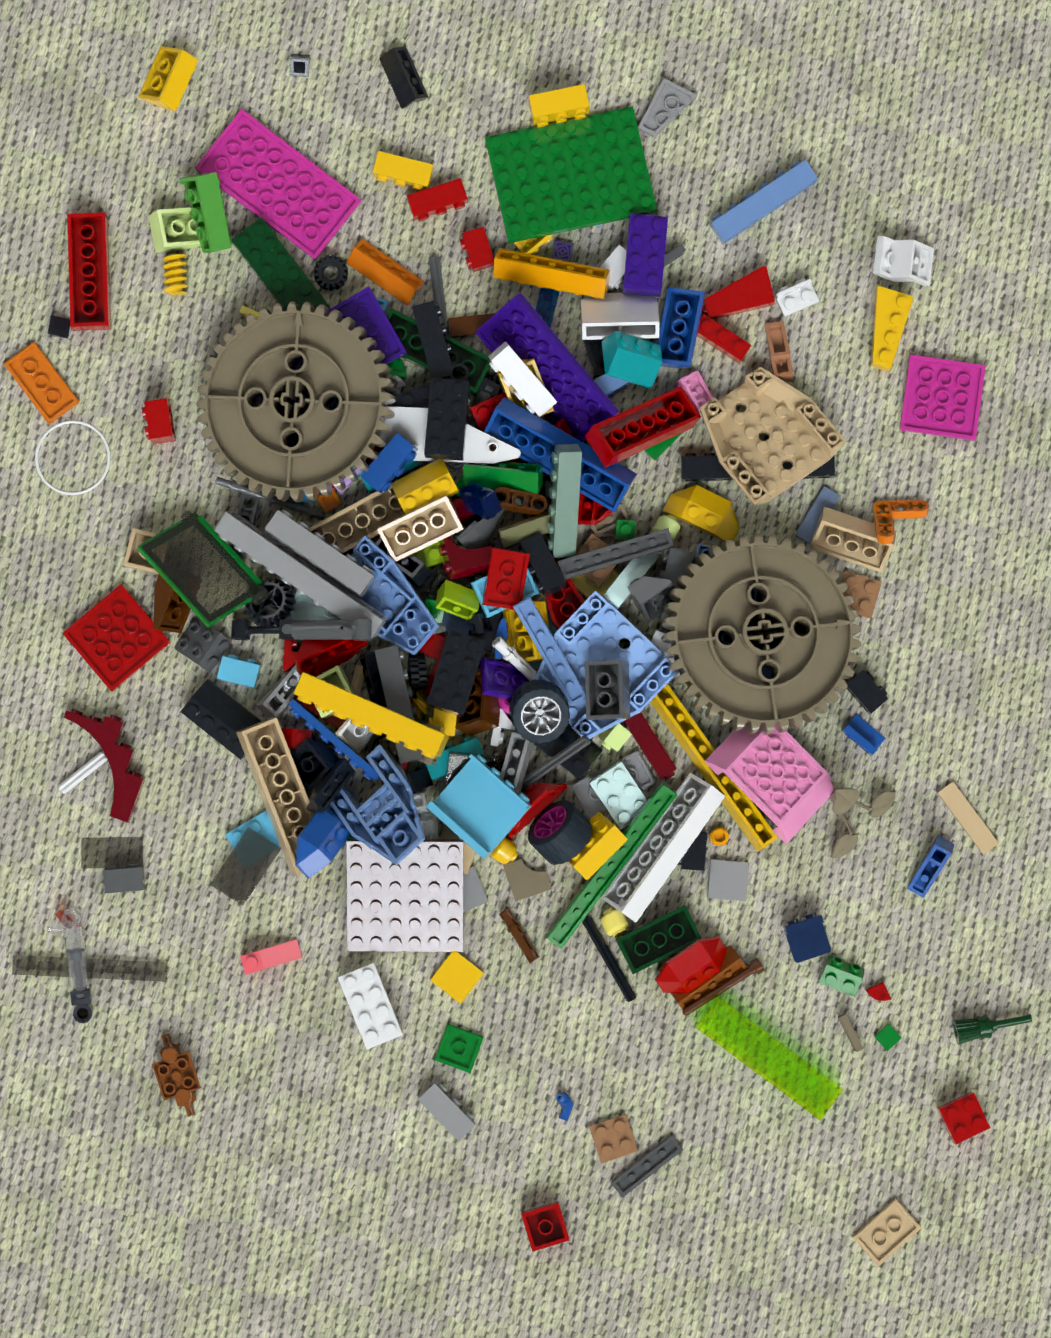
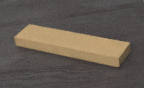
M951 782L937 793L982 855L999 844L954 782Z

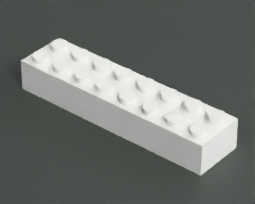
M692 773L688 774L676 791L677 797L601 897V899L634 922H637L647 906L654 899L657 892L725 798L716 788Z

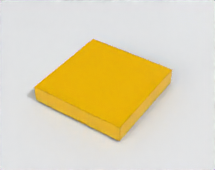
M452 951L431 978V981L461 1004L484 973L458 952Z

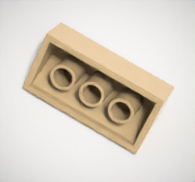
M824 507L819 517L810 549L882 573L895 545L896 531L894 530V540L892 543L881 544L876 539L874 523Z

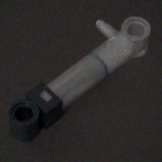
M69 906L63 911L62 924L48 926L47 931L49 933L64 932L71 1005H75L73 1017L78 1023H87L92 1017L93 1007L91 1005L92 995L87 968L82 913L79 908ZM69 913H73L76 915L77 919L75 921H69L66 915ZM80 1008L87 1009L88 1014L85 1016H81L78 1013V1010Z

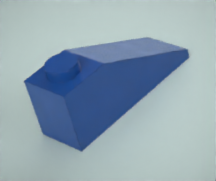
M937 835L907 889L924 898L951 856L955 844Z

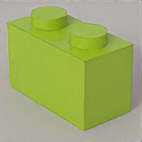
M445 580L437 591L435 608L463 619L471 620L472 616L479 610V600L474 590Z

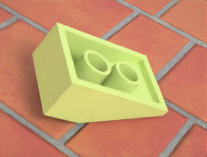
M192 207L156 210L148 216L155 253L173 252L201 246L195 230L198 225L190 215Z

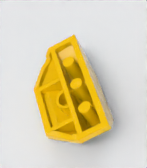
M698 485L671 494L662 511L721 541L726 539L733 541L739 530L731 501Z

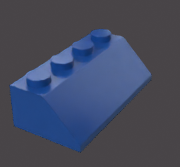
M668 287L657 344L661 346L662 367L677 369L691 367L705 292Z

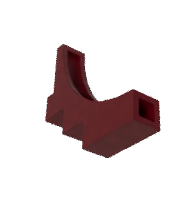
M72 709L69 712L66 710L63 718L78 724L90 733L107 756L114 783L113 804L109 816L130 823L145 779L141 778L142 774L134 771L128 774L135 751L131 750L132 746L122 742L120 746L117 745L125 723L121 722L122 718L112 714L110 718L105 716L103 723H100L101 719L90 715L89 718L82 716L83 712Z

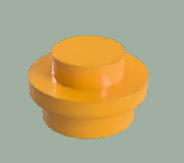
M716 827L710 832V841L716 846L725 845L729 839V834L725 828Z

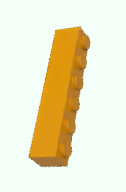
M499 248L494 258L493 277L503 281L509 280L520 284L535 285L539 288L545 287L555 289L556 291L570 292L575 295H586L595 299H604L609 287L610 270Z

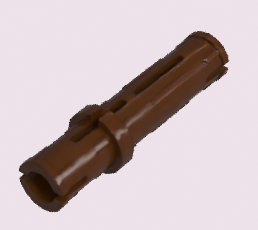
M510 908L499 913L508 928V933L512 934L528 962L531 963L538 959L540 956L533 948L521 928V923L516 920Z

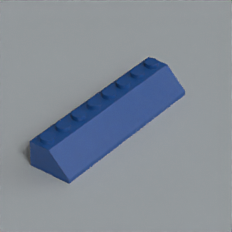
M505 397L495 408L484 433L519 449L521 452L519 458L530 464L543 465V472L550 476L551 470H554L552 452H555V445L578 444L582 450L580 493L614 513L637 475L619 463L605 468L593 448Z

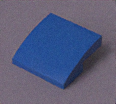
M506 618L501 619L495 639L502 637L504 641H507ZM494 647V660L502 661L503 655Z

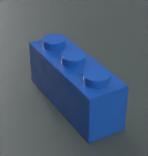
M397 432L380 452L378 459L370 464L369 470L367 472L364 471L360 477L380 493L386 492L392 486L391 481L403 473L407 462H412L415 459L418 448Z

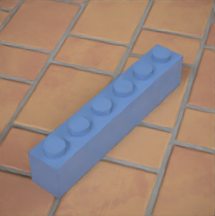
M806 160L795 162L790 166L791 170L786 173L784 171L780 172L774 177L775 180L770 184L769 182L764 183L759 187L760 190L755 194L753 192L749 193L743 198V202L740 204L736 202L728 208V212L725 214L719 213L713 217L710 227L721 243L724 245L815 184L818 177Z

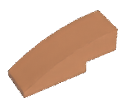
M784 321L766 323L765 331L772 374L784 382H793V370Z

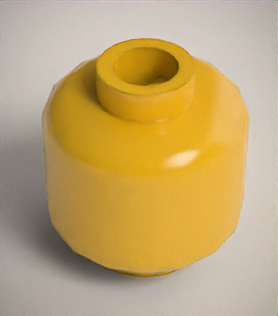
M505 837L492 851L490 857L502 864H507L510 861L513 862L518 855V851H516L517 845L514 841Z

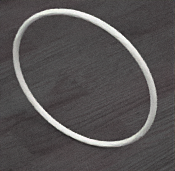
M64 421L51 427L41 437L35 453L36 468L44 483L54 491L66 495L83 494L98 486L106 476L110 465V449L105 437L94 426L82 421ZM69 423L82 424L96 431L104 441L107 449L108 459L104 474L92 487L79 492H66L53 487L43 477L38 464L39 448L46 435L56 427Z

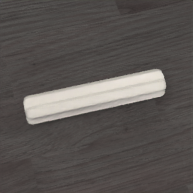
M103 752L98 753L59 784V790L66 794L106 762V755Z

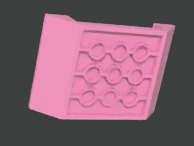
M745 724L741 730L733 731L704 761L717 775L724 772L777 825L773 831L785 844L793 838L835 792L829 773L787 731L779 733L775 726L773 732L768 735L763 734L760 727L756 733L749 734Z

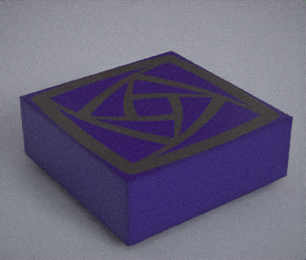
M555 240L552 259L570 262L574 243Z

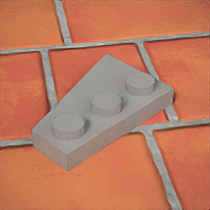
M663 78L638 126V130L655 138L697 95Z

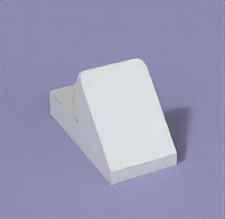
M501 709L499 727L493 729L490 746L497 748L498 743L502 744L504 733L501 732V729L516 732L515 727Z

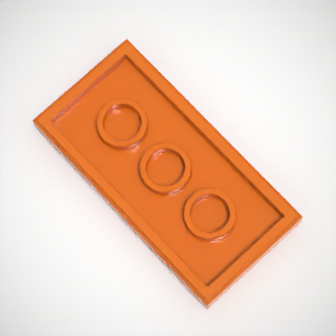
M32 342L4 363L5 367L49 425L80 403L35 342Z

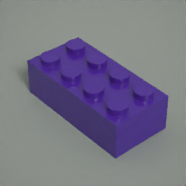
M630 214L623 294L661 297L668 217Z

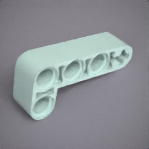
M656 552L631 560L603 597L618 610L630 594L628 590L630 583L636 578L640 579L645 576L661 554Z

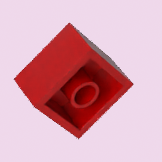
M168 399L144 401L145 407H142V415L148 425L144 426L145 435L153 445L176 441L171 404Z
M969 1092L936 1108L955 1145L991 1128L974 1092Z
M558 1201L521 1212L532 1252L570 1241Z

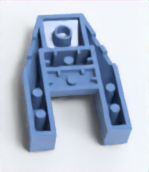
M379 744L366 758L385 784L362 805H360L350 789L343 787L330 805L354 838L395 865H398L425 840L411 786L405 772L392 751Z

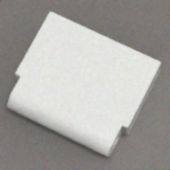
M623 292L606 293L604 299H595L584 295V299L581 300L582 340L605 339L615 331L637 338H659L657 298H653V296L623 294Z

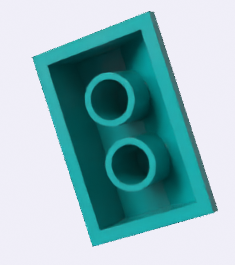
M615 331L601 341L605 375L647 388L653 386L662 364L661 346L659 344Z

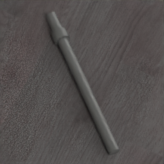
M216 477L215 484L229 488V491L235 493L238 491L321 520L325 517L324 512L288 500L282 502L276 496L268 499L262 495V491L255 494L249 491L247 486L237 484L235 480L229 481Z

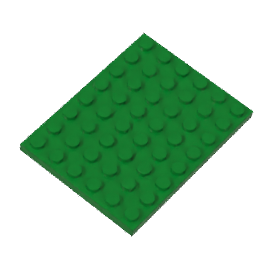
M633 106L588 115L586 118L575 120V118L569 119L567 122L559 124L555 122L550 123L549 126L539 128L536 126L485 137L508 244L629 219L630 214L648 215L657 213V206Z

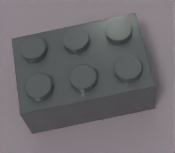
M585 661L586 720L631 719L629 661Z

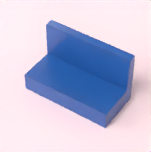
M857 714L841 731L870 756L878 750L877 748L886 739Z

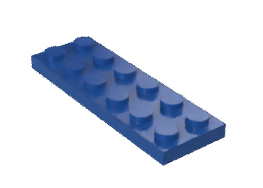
M292 699L288 704L291 707L289 711L299 719L303 717L306 720L304 724L312 731L317 729L320 732L318 736L328 744L332 742L335 745L333 749L341 756L347 755L350 758L348 762L357 769L359 767L364 770L362 774L368 780H380L378 773L367 761L300 703Z

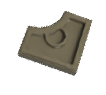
M522 859L503 865L515 902L552 889L546 871H533L525 866Z

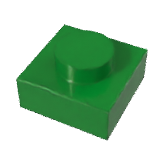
M616 519L615 539H634L636 521Z

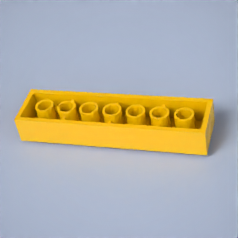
M302 673L293 693L298 695L297 699L304 703L311 704L314 702L316 703L315 707L322 711L329 712V710L334 711L332 715L340 719L346 720L350 718V723L363 728L366 725L369 727L368 731L377 735L384 733L386 734V739L395 743L402 741L404 742V747L413 751L420 749L422 750V755L434 759L435 756L441 757L449 739L447 734L308 673Z

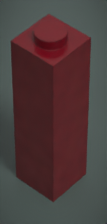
M640 712L630 717L631 719L623 721L660 780L664 778L666 781L674 776L675 773L673 771L677 769L642 713Z

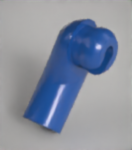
M560 1092L556 1095V1100L562 1107L559 1118L568 1121L573 1108V1102L567 1093Z

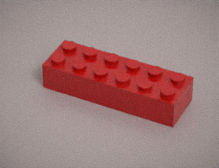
M105 212L67 214L70 327L73 331L111 330L108 216Z
M680 386L593 425L585 437L606 468L692 429L700 420L701 415Z

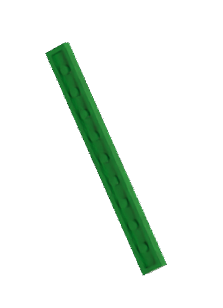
M660 783L623 832V835L628 840L586 881L545 937L561 949L564 947L677 797L675 792L663 783Z

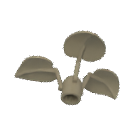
M835 789L830 798L833 802L832 810L835 814L841 815L848 829V834L844 833L838 838L833 848L832 858H839L848 854L855 848L858 842V835L852 834L853 831L844 813L849 811L855 803L870 811L872 818L880 817L892 806L895 792L890 790L883 791L873 799L871 806H866L857 801L860 796L857 789Z

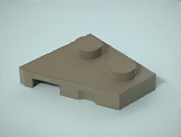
M623 503L619 505L615 513L613 512L597 525H590L596 537H615L616 519L630 520Z

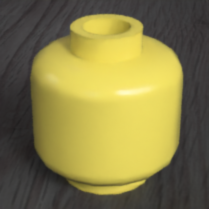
M609 908L603 912L604 916L601 918L600 923L608 936L617 938L627 932L629 922L624 914L617 909L614 910V908Z

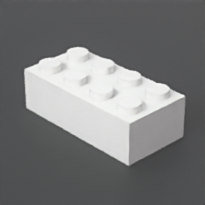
M375 963L338 977L366 1049L403 1035Z

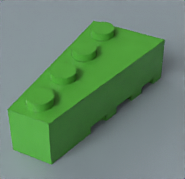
M202 173L179 178L180 184H184L187 191L184 193L185 199L190 201L192 207L190 212L191 218L198 225L195 230L203 253L232 248L231 235L228 232V220L224 213V200L220 193V180L217 173Z

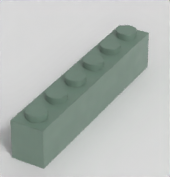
M578 444L555 445V452H552L554 470H551V481H553V487H550L549 491L552 505H549L548 508L551 522H548L547 525L550 539L547 540L546 545L553 558L576 556L582 450Z

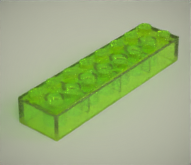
M719 996L714 999L694 1026L820 1121L843 1091L841 1087Z

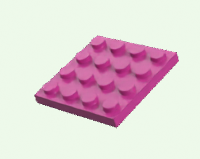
M910 355L899 430L975 441L986 365Z

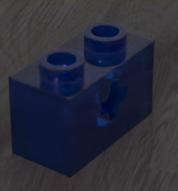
M473 481L459 491L466 510L486 520L494 518L497 513L502 511L494 490Z

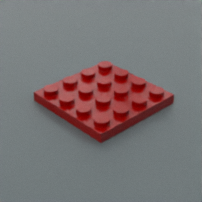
M122 584L62 633L111 692L171 643L162 631L154 629V622Z

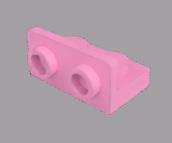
M699 371L693 372L673 384L674 389L680 386L683 388L699 413L701 412L700 407L713 399Z

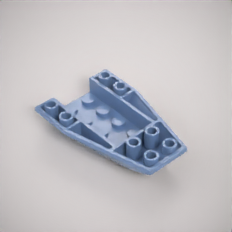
M365 535L353 549L354 552L351 555L357 560V565L360 567L365 565L374 573L375 581L362 600L388 617L378 636L416 655L439 628V624L396 562Z

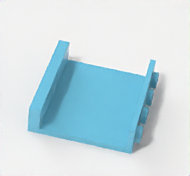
M471 754L467 764L437 799L430 801L426 807L482 858H487L532 805L529 803L530 799L522 792L519 794L514 790L515 785L509 780L504 781L500 777L501 773L496 768L488 767L485 764L487 760L480 754L477 756Z

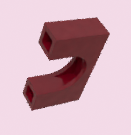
M477 496L450 500L456 509L461 524L479 521L482 512ZM450 536L439 541V554L444 558V571L448 573L450 579L487 573L492 546L467 550L458 547L451 540Z

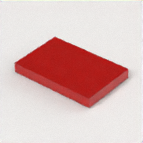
M491 547L482 605L515 610L513 606L523 599L530 554Z

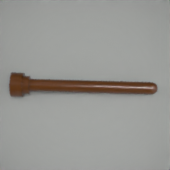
M758 958L750 961L747 969L682 1010L683 1015L691 1014L752 974L759 975L765 971Z

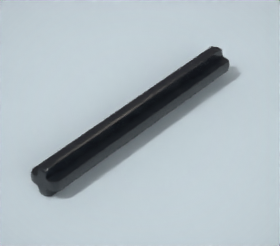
M586 916L582 921L584 927L626 1001L631 1002L636 998L635 993L591 916Z

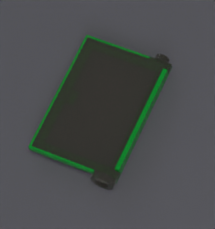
M186 511L181 516V521L142 543L137 548L142 556L208 628L250 601L255 606L261 604L270 594L261 584L262 581L224 540L218 537L219 534L214 531L213 527L202 515L199 516L196 512Z

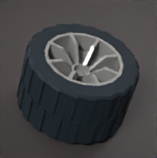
M543 679L527 681L519 686L512 694L509 703V713L517 733L523 739L538 744L548 743L557 739L564 733L570 718L569 706L561 689L554 685V683Z

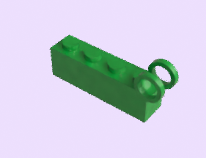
M510 461L493 464L464 463L463 475L456 485L462 491L470 494L463 495L458 492L456 495L459 498L471 497L476 489L486 488L494 491L499 487L538 494L543 486V465Z

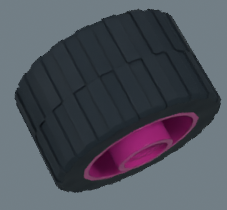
M567 800L554 802L535 817L529 827L528 841L550 864H563L572 860L584 849L591 838L592 824L571 802Z

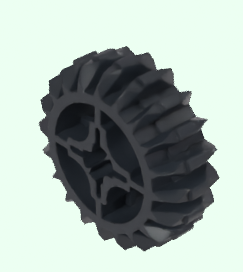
M268 578L267 582L261 580L260 586L264 589L265 593L245 605L247 608L246 613L249 615V619L257 626H279L280 620L292 617L290 612L296 611L293 606L296 604L294 599L295 593L289 585L275 578L272 580Z

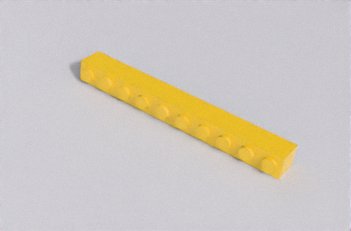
M667 684L650 701L651 705L706 782L725 796L721 803L756 852H759L778 837L751 799L724 772L717 775L704 762L715 749Z

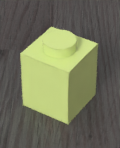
M617 724L598 734V737L602 740L600 744L607 750L612 748L618 752L632 734L621 724Z

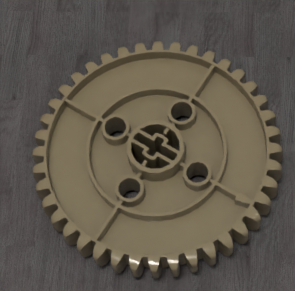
M295 301L289 302L287 310L280 303L274 304L273 314L265 307H262L259 311V319L249 313L246 315L248 325L244 326L239 322L234 324L236 331L234 336L225 332L222 336L226 341V345L215 344L213 347L215 352L219 354L217 358L207 357L206 359L207 364L212 369L211 371L201 372L200 376L208 382L207 385L198 386L197 391L204 394L205 399H201L196 403L197 407L206 411V413L198 416V422L208 425V427L202 430L201 435L206 439H212L208 443L207 449L212 453H218L215 457V462L222 466L226 465L225 474L230 477L236 476L237 484L241 486L248 484L249 491L255 494L262 490V495L268 499L273 498L276 494L278 500L286 502L290 495L295 502H302L304 493L308 499L314 501L318 498V490L323 495L329 497L332 495L331 485H334L339 490H344L346 488L345 478L356 482L358 480V475L355 472L357 468L365 472L369 470V466L365 461L367 457L373 460L378 459L377 452L373 450L375 445L379 447L386 445V441L380 437L381 432L390 433L392 428L384 423V420L395 416V413L386 408V405L394 403L396 397L386 392L394 387V382L383 377L388 375L391 369L386 364H379L383 361L385 355L380 350H374L377 342L371 337L366 338L367 330L362 326L355 328V320L351 317L343 319V314L338 310H333L329 313L328 307L322 304L315 310L314 305L310 302H305L302 308H300ZM298 357H303V366L299 370H294V360ZM307 389L310 393V398L307 397ZM262 393L264 397L263 403L258 407H254V397ZM337 396L339 398L338 407L334 410H329V400ZM297 398H299L300 402L295 403L293 406L292 401H297ZM282 406L285 407V415L282 411ZM297 433L299 435L297 445L289 447V437Z
M755 533L750 538V541H748L745 535H740L737 537L735 544L731 539H726L722 542L721 548L713 545L708 549V555L704 553L696 557V564L691 563L685 568L687 576L682 575L677 578L676 584L680 589H673L669 593V597L675 602L665 605L664 611L672 615V617L664 619L662 626L670 629L671 632L661 637L662 642L671 644V647L663 652L664 656L674 658L675 662L668 666V670L670 672L679 671L680 676L675 679L674 683L676 685H687L683 696L688 698L695 695L697 699L693 707L698 709L706 705L705 716L710 719L719 714L718 724L721 726L726 725L732 720L734 731L741 730L746 724V730L749 734L756 733L760 727L765 735L772 733L774 726L779 733L787 731L789 725L793 729H797L802 726L803 720L810 723L815 720L816 713L823 714L827 712V703L834 704L839 699L836 692H842L847 689L848 685L843 679L851 678L854 675L853 669L847 665H853L859 661V657L851 651L861 647V642L853 638V635L861 632V626L852 624V620L859 616V612L849 610L848 607L855 602L853 596L844 597L843 592L849 586L847 583H836L840 575L839 571L835 570L828 573L826 570L830 562L827 559L820 563L816 562L818 556L816 550H812L807 555L804 554L805 544L801 542L791 548V540L788 537H785L777 544V538L774 534L767 536L763 542L762 536L758 533ZM752 589H756L761 593V602H755L751 598ZM754 618V623L756 624L752 627H747L750 619ZM795 623H799L804 627V636H799L795 633ZM759 630L760 633L772 631L776 632V634H769L764 638L763 635L750 637L747 636V634H754ZM719 632L728 634L730 638L729 645H723L719 641ZM771 641H776L774 647L769 650V645L767 644ZM763 665H767L772 669L773 676L771 679H767L762 675L761 668Z

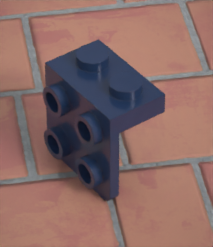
M816 913L805 916L806 920L799 922L797 918L788 921V926L783 927L796 963L827 954L831 951L823 926L822 915L817 916Z

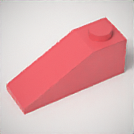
M297 939L240 956L245 975L303 958Z

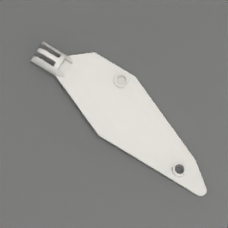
M386 406V408L395 413L393 418L384 420V423L392 428L391 432H381L380 437L386 441V445L398 432L418 448L417 456L413 461H436L437 459L425 458L424 455L428 408ZM467 424L464 461L443 460L444 462L493 464L519 458L521 452L519 449ZM491 444L496 445L495 451L490 450Z

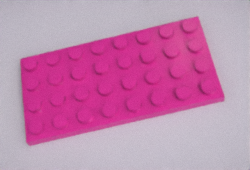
M243 109L238 112L195 167L201 174L216 172L220 180V189L258 218L262 217L266 224L315 261L362 202L360 198Z

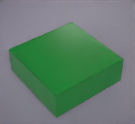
M889 1024L874 1036L886 1051L890 1050L902 1039Z

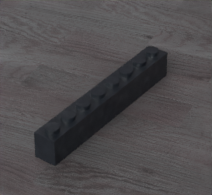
M686 453L685 456H681V482L733 480L719 463L715 453H704V456H696V453ZM835 455L803 479L834 478ZM790 462L782 464L784 469H791L793 467Z

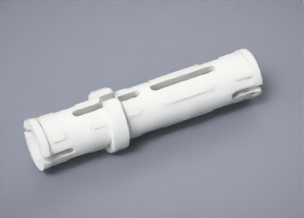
M497 637L493 641L492 646L503 655V659L508 660L529 681L534 680L537 671L516 652L513 646L510 647L502 637Z

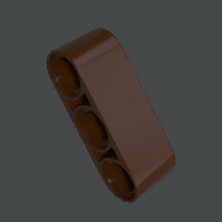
M504 487L496 488L490 497V503L495 508L533 516L542 514L547 507V500L542 495ZM496 494H501L504 497V501H498ZM514 498H520L523 505H517ZM533 502H539L542 508L536 509Z

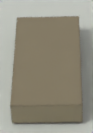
M842 1014L838 1016L854 1051L862 1050L863 1047L847 1015Z

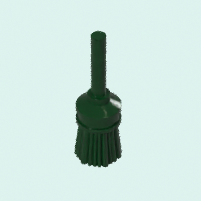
M1030 1014L995 1021V1019L991 1020L987 1015H983L981 1017L976 1016L974 1019L953 1020L955 1039L958 1045L978 1038L980 1040L990 1039L993 1032L997 1031L998 1028L1032 1022V1016Z

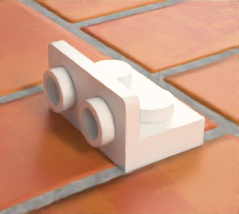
M805 278L795 282L793 287L788 288V286L780 288L775 295L784 318L819 302L812 286V280H806Z

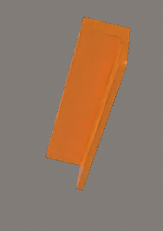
M364 239L353 248L346 262L407 306L424 284L422 279Z

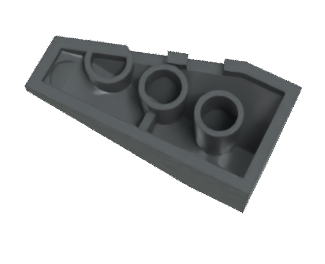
M501 496L498 501H504V497ZM495 507L486 510L478 522L474 521L457 537V543L467 550L484 548L488 544L505 510Z

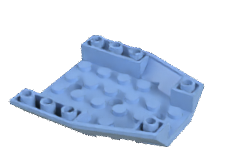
M597 591L577 609L554 635V639L585 693V661H629L630 717L640 713L679 672H670L668 666L672 662L669 658L665 657L663 652ZM622 638H627L630 641V646L627 649L619 646V641ZM543 659L534 679L550 681L559 687ZM586 699L572 707L568 703L570 712L569 724L581 737L587 735L590 739L626 720H586Z

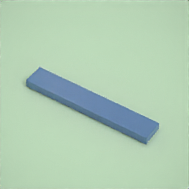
M531 597L514 605L516 613L569 705L572 707L586 699L583 687Z

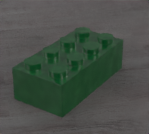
M683 905L615 940L631 973L635 974L687 948L702 938L686 906Z

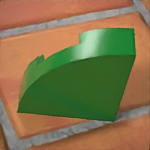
M400 358L391 362L389 366L391 372L389 374L406 379L407 371Z

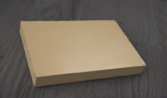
M895 1198L852 1237L879 1267L921 1229V1226Z

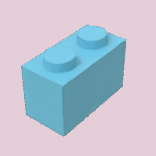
M228 654L227 657L222 656L217 675L218 680L256 688L261 666L257 665L258 661L247 658L246 662L238 660L239 656Z

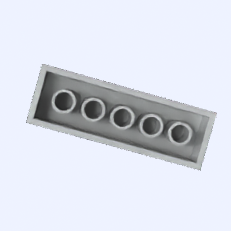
M277 510L265 527L267 534L361 599L375 581L374 573L365 565L362 567L357 565L358 562L349 554L346 556L341 554L342 551L333 543L330 545L325 543L326 540L317 532L314 534L309 532L310 529L306 524L301 521L296 523L293 516L285 510L283 512Z

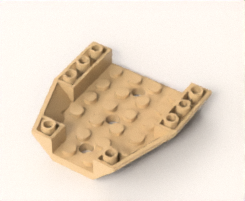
M761 366L745 376L744 384L719 401L713 398L700 407L719 463L754 505L768 503L828 462L846 443L843 436L810 397ZM738 405H743L746 411L738 412L735 408ZM765 433L769 436V439L762 441L759 435ZM790 462L793 467L791 469H784L782 464Z

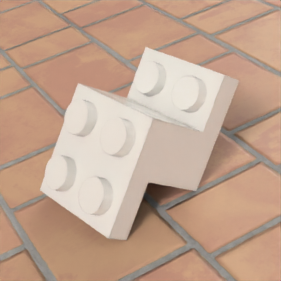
M877 236L873 274L892 282H915L923 286H930L934 248L916 240H892L885 236Z

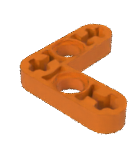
M881 500L875 502L873 518L877 541L881 544L892 543L894 540L893 519L924 518L928 515L929 504L924 500ZM897 508H904L905 510L900 511ZM880 521H886L888 523L882 524L880 523Z

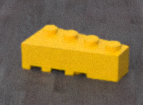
M877 285L875 289L871 367L886 372L891 370L914 298L913 296Z

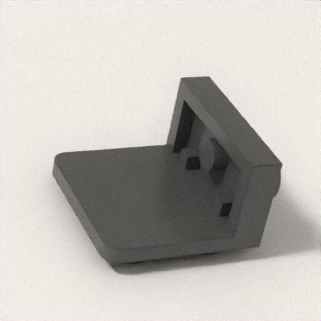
M194 618L175 645V650L211 673L232 641L212 627L208 628L198 618Z

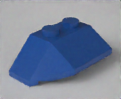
M327 808L324 813L315 812L297 837V860L295 861V866L307 878H311L327 866L351 835L333 808Z

